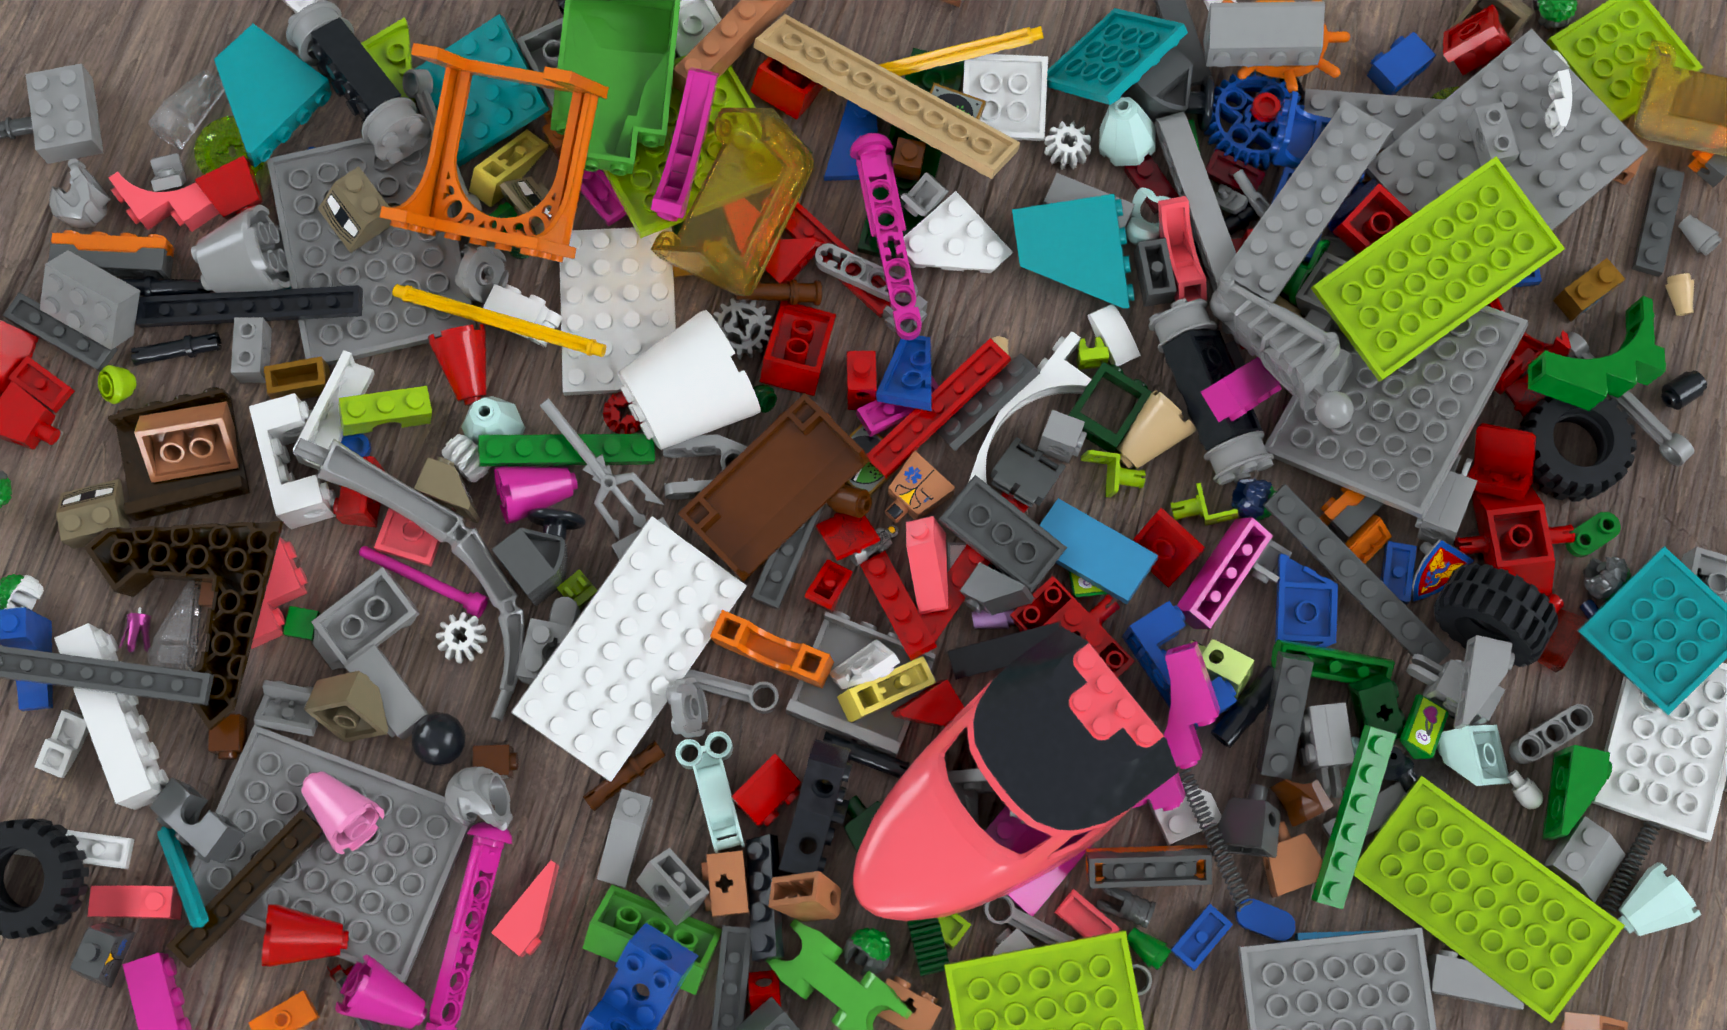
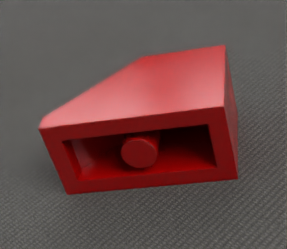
M818 238L769 241L761 249L760 253L762 255L757 259V262L779 284H787L788 281L796 278L815 256L818 247L825 244V242Z
M948 679L936 681L935 684L930 685L891 711L893 717L929 726L943 725L946 727L964 706Z

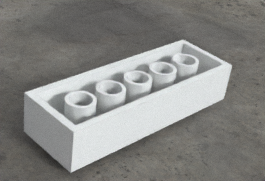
M89 623L54 638L60 654L119 661L115 653L118 651V645L113 635H109L102 629H98ZM73 688L115 803L133 810L153 803L169 782L165 771L159 769L156 761L159 758L158 750L153 742H149L146 734L149 731L147 721L137 711L138 697Z

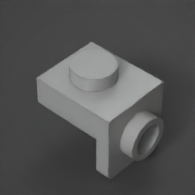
M925 172L908 194L903 193L900 198L906 202L904 208L912 215L917 217L919 214L927 217L949 191L930 173Z
M918 295L915 307H919L922 324L928 315L926 313L928 302ZM887 305L883 310L884 323L889 329L896 332L893 310ZM906 319L901 323L900 327L904 332H908L914 325L916 327L917 325L913 320Z
M1270 540L1251 568L1253 570L1251 575L1264 584H1267L1268 581L1277 583L1280 578L1277 576L1278 554H1285L1290 557L1292 552L1275 541Z

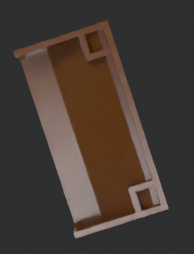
M804 393L678 514L744 582L870 460L864 450Z

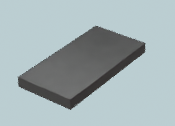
M974 475L938 520L1006 576L1024 584L1031 593L1067 549L1065 545L976 475Z

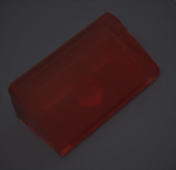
M1560 609L1557 613V627L1541 657L1538 659L1539 663L1554 672L1562 670L1582 636L1577 630L1588 620L1563 609Z

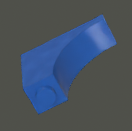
M26 607L0 610V644L6 647L52 653V621ZM16 680L19 710L30 711L53 708V685Z

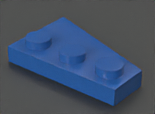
M847 100L824 175V181L860 180L856 165L857 160L851 158L850 148L859 136L867 133H878L877 115Z
M919 335L913 340L900 339L876 392L878 402L932 411L930 337Z

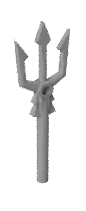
M548 398L539 406L586 462L583 471L593 475L592 479L601 484L594 505L619 540L618 520L611 517L602 503L610 490L631 514L633 524L643 528L647 522L645 514L638 513L616 485L631 480L645 494L646 501L661 505L665 504L634 472L618 475L612 474L610 465L606 466L603 454L599 456L593 454Z

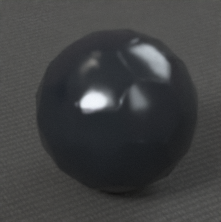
M435 712L424 716L417 722L412 732V747L420 760L429 765L443 766L452 763L461 755L465 747V731L455 717L447 713Z

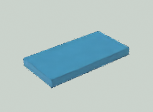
M1059 498L1039 525L1067 547L1055 562L1056 564L1125 604L1129 603L1158 559L1157 554Z

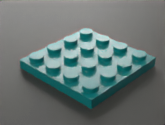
M1114 8L1047 70V87L1111 105L1118 101L1131 85L1137 83L1146 71L1158 64L1161 57L1170 49L1176 47L1188 31L1184 23Z
M500 14L444 49L466 59L530 70L505 18ZM426 61L415 69H425L431 74L433 79L431 97L438 111L446 68ZM473 75L457 153L458 167L549 111L550 108L538 86Z
M1665 546L1660 548L1577 630L1666 715H1669L1727 659V603Z

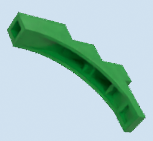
M1642 296L1625 311L1626 335L1616 353L1601 358L1578 359L1545 350L1528 365V389L1590 411L1598 403L1602 402L1607 397V394L1619 398L1629 389H1632L1637 382L1648 386L1666 371L1665 348L1655 345L1653 299Z

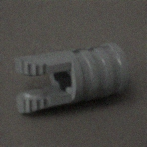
M1102 888L1105 893L1123 902L1119 906L1107 900L1098 899L1095 905L1096 908L1147 928L1156 906L1155 902L1140 898V896L1133 895L1131 892L1121 888Z

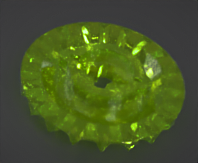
M234 116L222 117L208 124L201 131L195 143V161L204 175L243 155L248 158ZM230 146L238 149L235 151L236 156L234 157L226 154L229 152L228 148ZM261 162L256 168L251 165L254 176L259 169H263L264 162Z

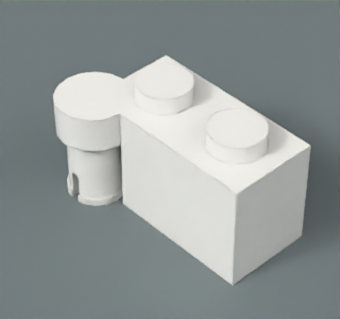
M494 284L483 306L487 310L553 329L559 327L563 318L556 312L549 310L545 306V300L532 294L529 298L521 295L522 292L519 289L506 284L505 288ZM514 333L526 339L530 338L537 345L541 344L542 347H547L548 342Z

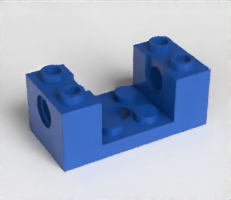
M1170 601L1131 624L1122 635V638L1169 708L1171 706V686L1165 659L1167 652L1164 649L1160 650L1159 647L1177 637L1179 631L1186 626L1183 622L1185 621L1183 612L1177 605L1173 606ZM1221 676L1211 681L1220 707L1219 715L1237 702L1234 697L1236 695L1235 689L1228 680L1223 681ZM1197 723L1194 724L1195 730L1200 728Z
M645 923L627 943L615 967L619 968L603 998L588 1014L580 1030H657L698 955L648 923ZM636 984L647 986L650 995H641L637 991Z

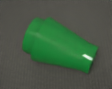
M1135 927L1127 936L1128 945L1149 968L1152 966L1159 970L1172 951L1166 947L1167 943L1141 932Z

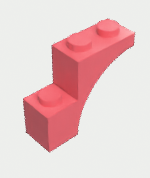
M118 171L108 177L115 186L111 189V192L121 204L126 201L130 208L126 212L136 225L141 222L147 230L172 215L180 227L186 224L190 231L193 232L220 214L196 182L175 191L153 192L134 186L124 179Z
M1186 196L1158 201L1159 239L1166 238L1177 289L1174 299L1177 301L1186 298L1189 302L1202 298L1207 301L1206 276L1200 265L1194 244L1189 201Z
M281 537L279 538L255 630L252 649L283 635L284 629L282 625L285 624V619L281 610L276 607L307 594L304 584L308 583L306 575L301 567H296L293 560L297 557L296 551L290 541L286 542Z

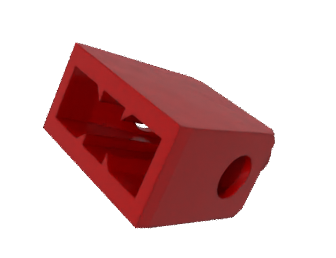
M244 155L195 179L198 186L225 219H230L247 208L257 206L263 202L250 161Z
M847 351V410H857L876 400V351ZM859 392L868 393L866 396H857L856 394Z
M10 382L0 397V439L33 450L41 440L50 445L55 444L60 437L61 431L51 426L56 415L15 382Z

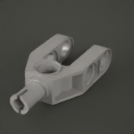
M718 434L700 435L664 448L663 456L683 458L721 455L720 463L723 471L731 460L736 459L747 446ZM688 478V481L664 483L665 498L672 500L694 499L712 480L694 481V478Z

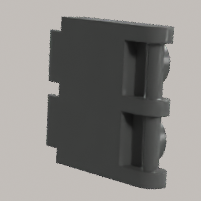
M1016 437L990 474L993 478L991 484L1007 494L1014 490L1016 493L1013 498L1030 508L1034 503L1040 506L1066 466L1062 463L1060 465L1044 457L1042 451H1034L1021 443L1022 439ZM1017 447L1032 455L1033 458L1027 455L1026 453L1022 452L1021 450L1017 449ZM1039 461H1042L1043 463H1045V464H1047L1048 466L1052 467V468L1055 469L1056 471L1052 470L1051 468L1047 467L1046 465L1042 464V463L1039 462Z

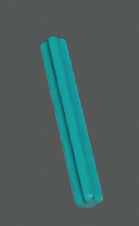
M163 826L157 832V836L190 925L193 928L204 927L205 923L209 921V917L181 842L175 837L177 832L173 828L168 829Z

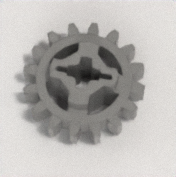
M731 298V305L727 307L723 303L720 304L722 313L714 312L713 317L733 350L737 353L738 359H742L743 353H747L749 358H753V350L756 349L762 353V343L768 344L770 338L766 334L772 333V326L768 325L771 323V316L765 315V306L756 308V300H752L750 304H747L746 300L736 303ZM729 316H732L731 319H730V321H729L728 323H725V324H724V322L726 321V319H727ZM738 320L740 321V324L743 325L744 328H746V336H744L743 332L740 331V329L737 327ZM759 332L758 336L752 341L753 335Z

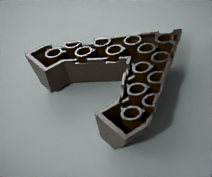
M284 521L104 529L84 549L114 592L134 597L155 578L212 583L211 591H214L212 608L208 609L204 632L207 634L205 652L201 651L200 663L191 671L209 673L214 676L208 706L192 704L209 730L214 729L235 711Z

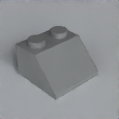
M1583 816L1567 836L1561 837L1544 863V866L1595 903L1626 854L1609 832L1588 817Z

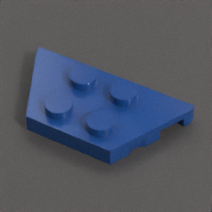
M1278 554L1277 576L1280 578L1277 581L1275 642L1279 639L1325 648L1335 644L1338 584L1327 577L1317 574L1316 571L1290 559L1289 556Z

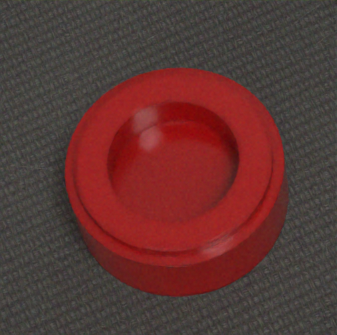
M1260 93L1253 100L1251 113L1258 121L1270 122L1277 117L1278 111H1280V101L1272 93Z

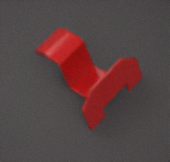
M340 964L332 970L328 966L327 968L330 971V977L336 982L334 974L342 970L348 975L353 965L346 970Z

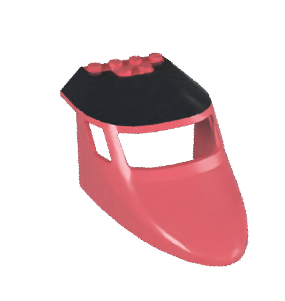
M1061 626L1012 661L937 735L896 782L874 815L856 855L853 887L859 903L870 913L885 919L914 921L939 918L973 909L1005 896L1038 879L1101 839L1132 807L1178 773L1167 739L1090 643ZM965 727L967 728L970 752L980 772L992 789L1024 823L1049 834L1051 837L1024 854H1018L995 842L975 822L962 805L949 782L945 754ZM1090 831L1076 843L1057 850L1074 835Z

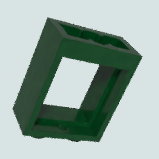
M1103 362L1068 416L1085 422L1082 431L1087 433L1085 437L1087 440L1107 452L1115 453L1118 445L1152 391L1141 380H1132L1124 375L1123 370L1114 364L1108 365ZM1102 378L1107 379L1139 399L1117 434L1081 413V410Z

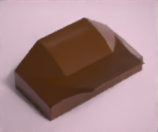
M1285 779L1270 787L1285 808L1292 827L1308 821L1333 807L1318 779L1307 784Z

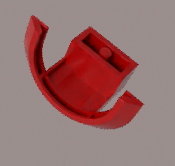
M1499 298L1486 305L1505 312ZM1562 331L1560 338H1555L1554 344H1547L1531 337L1525 332L1497 382L1494 391L1501 395L1528 369V365L1545 350L1568 357L1571 349L1568 334Z

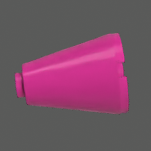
M500 466L494 469L497 496L500 495L502 503L500 509L506 524L514 523L527 517V513L532 509L547 508L573 496V490L578 488L575 473H570L566 467Z
M367 954L362 956L365 962L362 964L357 961L342 985L340 993L345 996L342 1003L336 1002V1012L349 1017L412 1029L415 1025H421L427 1014L425 1000L373 957Z

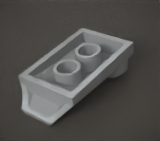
M382 567L311 621L314 625L312 644L332 670L346 668V665L373 645L378 647L401 628L412 625L420 613L398 582Z

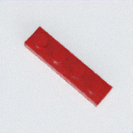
M886 551L861 563L860 567L909 659L912 661L936 648L937 646Z

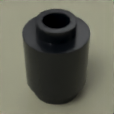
M1698 371L1684 372L1662 387L1661 398L1666 406L1679 410L1703 395L1704 390L1707 389L1706 380Z

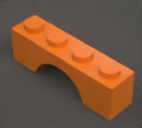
M724 610L721 611L710 635L711 639L718 646L823 689L834 664L831 655L804 643H794L777 637L757 627L750 621Z

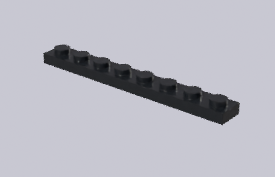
M355 285L139 297L136 325L140 328L223 324L234 323V318L263 317L266 321L362 316L363 288Z

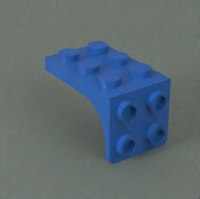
M1292 91L1289 99H1284L1281 111H1278L1275 121V127L1278 128L1277 135L1273 137L1270 153H1274L1273 164L1294 169L1298 167L1332 119L1314 115L1297 106L1299 92ZM1365 172L1358 182H1362V180L1364 179Z

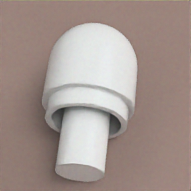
M1514 770L1507 776L1514 785L1512 788L1513 795L1523 807L1536 809L1542 804L1543 794L1533 780L1529 778L1523 779L1517 770Z

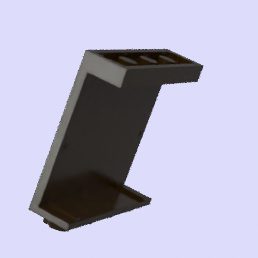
M208 388L203 390V393L193 396L189 394L179 395L174 400L164 403L154 401L147 403L146 407L135 410L125 408L117 411V414L108 416V420L117 429L130 502L124 503L125 512L134 521L250 493L231 397L223 388ZM227 401L235 426L239 468L151 483L134 434L139 416Z

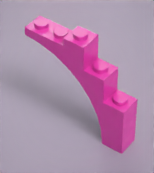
M694 67L688 70L669 154L651 205V210L655 211L657 216L662 219L678 221V218L683 219L686 215L692 182L696 176L702 144L706 138L719 73Z
M1197 641L1168 649L1165 655L1170 676L1171 706L1164 737L1167 739L1176 767L1180 766V769L1190 768L1198 764L1197 761L1201 759L1203 753L1194 724L1197 723L1199 727L1209 725L1215 722V718L1219 716L1220 707ZM1179 773L1132 808L1146 804L1148 799H1150L1154 810L1162 808L1163 811H1170L1178 808L1186 794Z

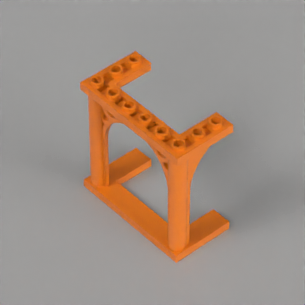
M413 43L411 55L442 66L446 70L429 157L423 177L414 193L403 204L396 207L382 206L380 218L391 220L390 226L436 236V232L441 231L445 232L444 238L461 241L462 236L470 237L469 243L486 247L487 241L495 243V249L511 252L513 246L520 248V254L562 263L564 257L575 259L577 248L571 247L569 244L598 98L607 99L609 87L573 71L545 66L544 73L466 59L440 47ZM473 75L573 93L554 183L546 197L535 208L520 216L512 218L489 216L478 210L468 200L461 188L457 174V153ZM449 186H452L454 194L447 196V194H450ZM455 201H460L462 203L461 212L457 216L450 218L447 214L449 206ZM548 206H552L550 212L548 213L552 215L551 219L547 214L544 213L545 208ZM469 213L474 215L473 222L469 219L464 220ZM534 217H539L544 224V231L538 235L531 228V221ZM496 221L497 227L493 229L492 223ZM519 223L523 224L525 233L518 229L515 230L516 225Z

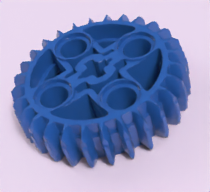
M1255 70L1244 80L1238 79L1234 74L1230 76L1229 82L1223 79L1220 86L1214 88L1212 119L1209 129L1204 131V135H1211L1208 145L1217 144L1215 150L1219 149L1225 152V157L1227 155L1233 156L1234 162L1239 159L1244 162V165L1252 164L1255 168L1262 164L1263 168L1267 170L1270 162L1273 164L1274 153H1270V148L1273 140L1271 134H1277L1278 128L1275 127L1276 118L1270 122L1258 120L1254 122L1255 118L1251 113V105L1254 98L1245 93V91L1259 92L1258 94L1264 92L1272 93L1279 99L1282 108L1284 99H1289L1291 93L1285 88V80L1278 83L1276 82L1277 78L1272 77L1269 79L1263 74L1257 76ZM1298 96L1297 106L1305 110V105H1298L1301 96ZM1227 102H1234L1237 107L1229 106ZM1220 117L1232 125L1227 133L1221 126ZM1233 137L1240 138L1244 143L1235 142ZM1254 142H1256L1265 150H1253L1249 148Z

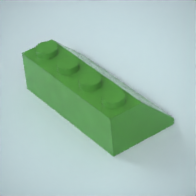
M611 885L589 923L582 949L617 963L629 940L645 923H648L698 955L680 989L696 995L721 938L722 929L690 916L676 926L655 902Z

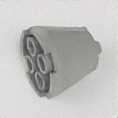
M263 205L247 208L199 239L196 246L191 247L192 257L199 264L202 272L200 279L204 289L207 291L213 290L216 293L272 291L291 286L280 225L275 226L268 217L270 215L268 208Z

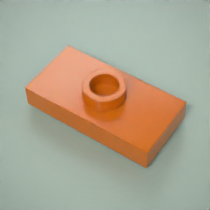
M1373 514L1345 545L1366 564L1392 535L1381 517Z
M302 990L248 1022L251 1030H299L320 1017L306 990Z

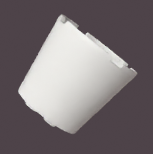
M707 310L697 313L618 372L623 384L620 389L626 401L632 403L628 405L636 421L642 422L640 426L648 440L652 438L660 450L755 416L761 412L758 399L745 370L738 372L730 357L736 354L715 319Z

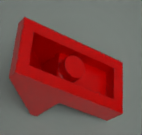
M827 559L804 597L808 601L833 613L842 592L852 577L853 571Z

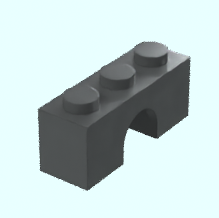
M171 778L149 807L158 815L156 820L168 829L173 828L177 832L175 837L185 845L193 846L195 848L194 855L202 861L209 863L210 860L223 864L245 833L227 817L212 811H208L199 822L200 811L208 800L190 784Z

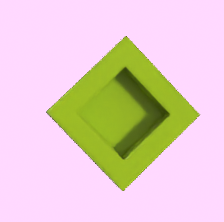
M1101 337L1095 338L1096 347L1094 348L1086 346L1085 338L1080 339L1076 359L1078 370L1099 368L1103 362L1108 363V346H1104Z
M580 569L557 587L564 597L572 598L579 606V609L587 604L598 591Z

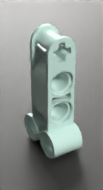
M721 731L711 733L706 738L705 745L703 746L695 740L686 739L680 742L676 748V757L679 763L684 768L694 770L715 853L741 845L742 848L745 847L723 763L724 760L731 756L733 744L730 737ZM717 739H723L727 742V748L721 754L711 751V744ZM687 747H694L698 750V756L692 762L682 759V753ZM732 835H736V836H733V837H730V838H726V839L717 841L718 839H721V838H725V837H729V836H732Z

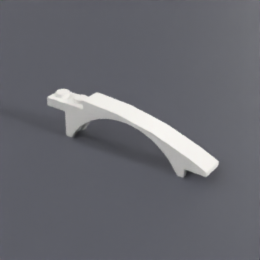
M1072 331L1066 338L1061 336L1052 348L1055 352L1049 360L1044 358L1038 365L1037 369L1040 374L998 412L978 452L969 481L976 475L987 484L986 457L989 446L1001 425L1018 409L1046 396L1067 393L1083 394L1092 379L1067 362L1068 358L1078 347L1081 337Z

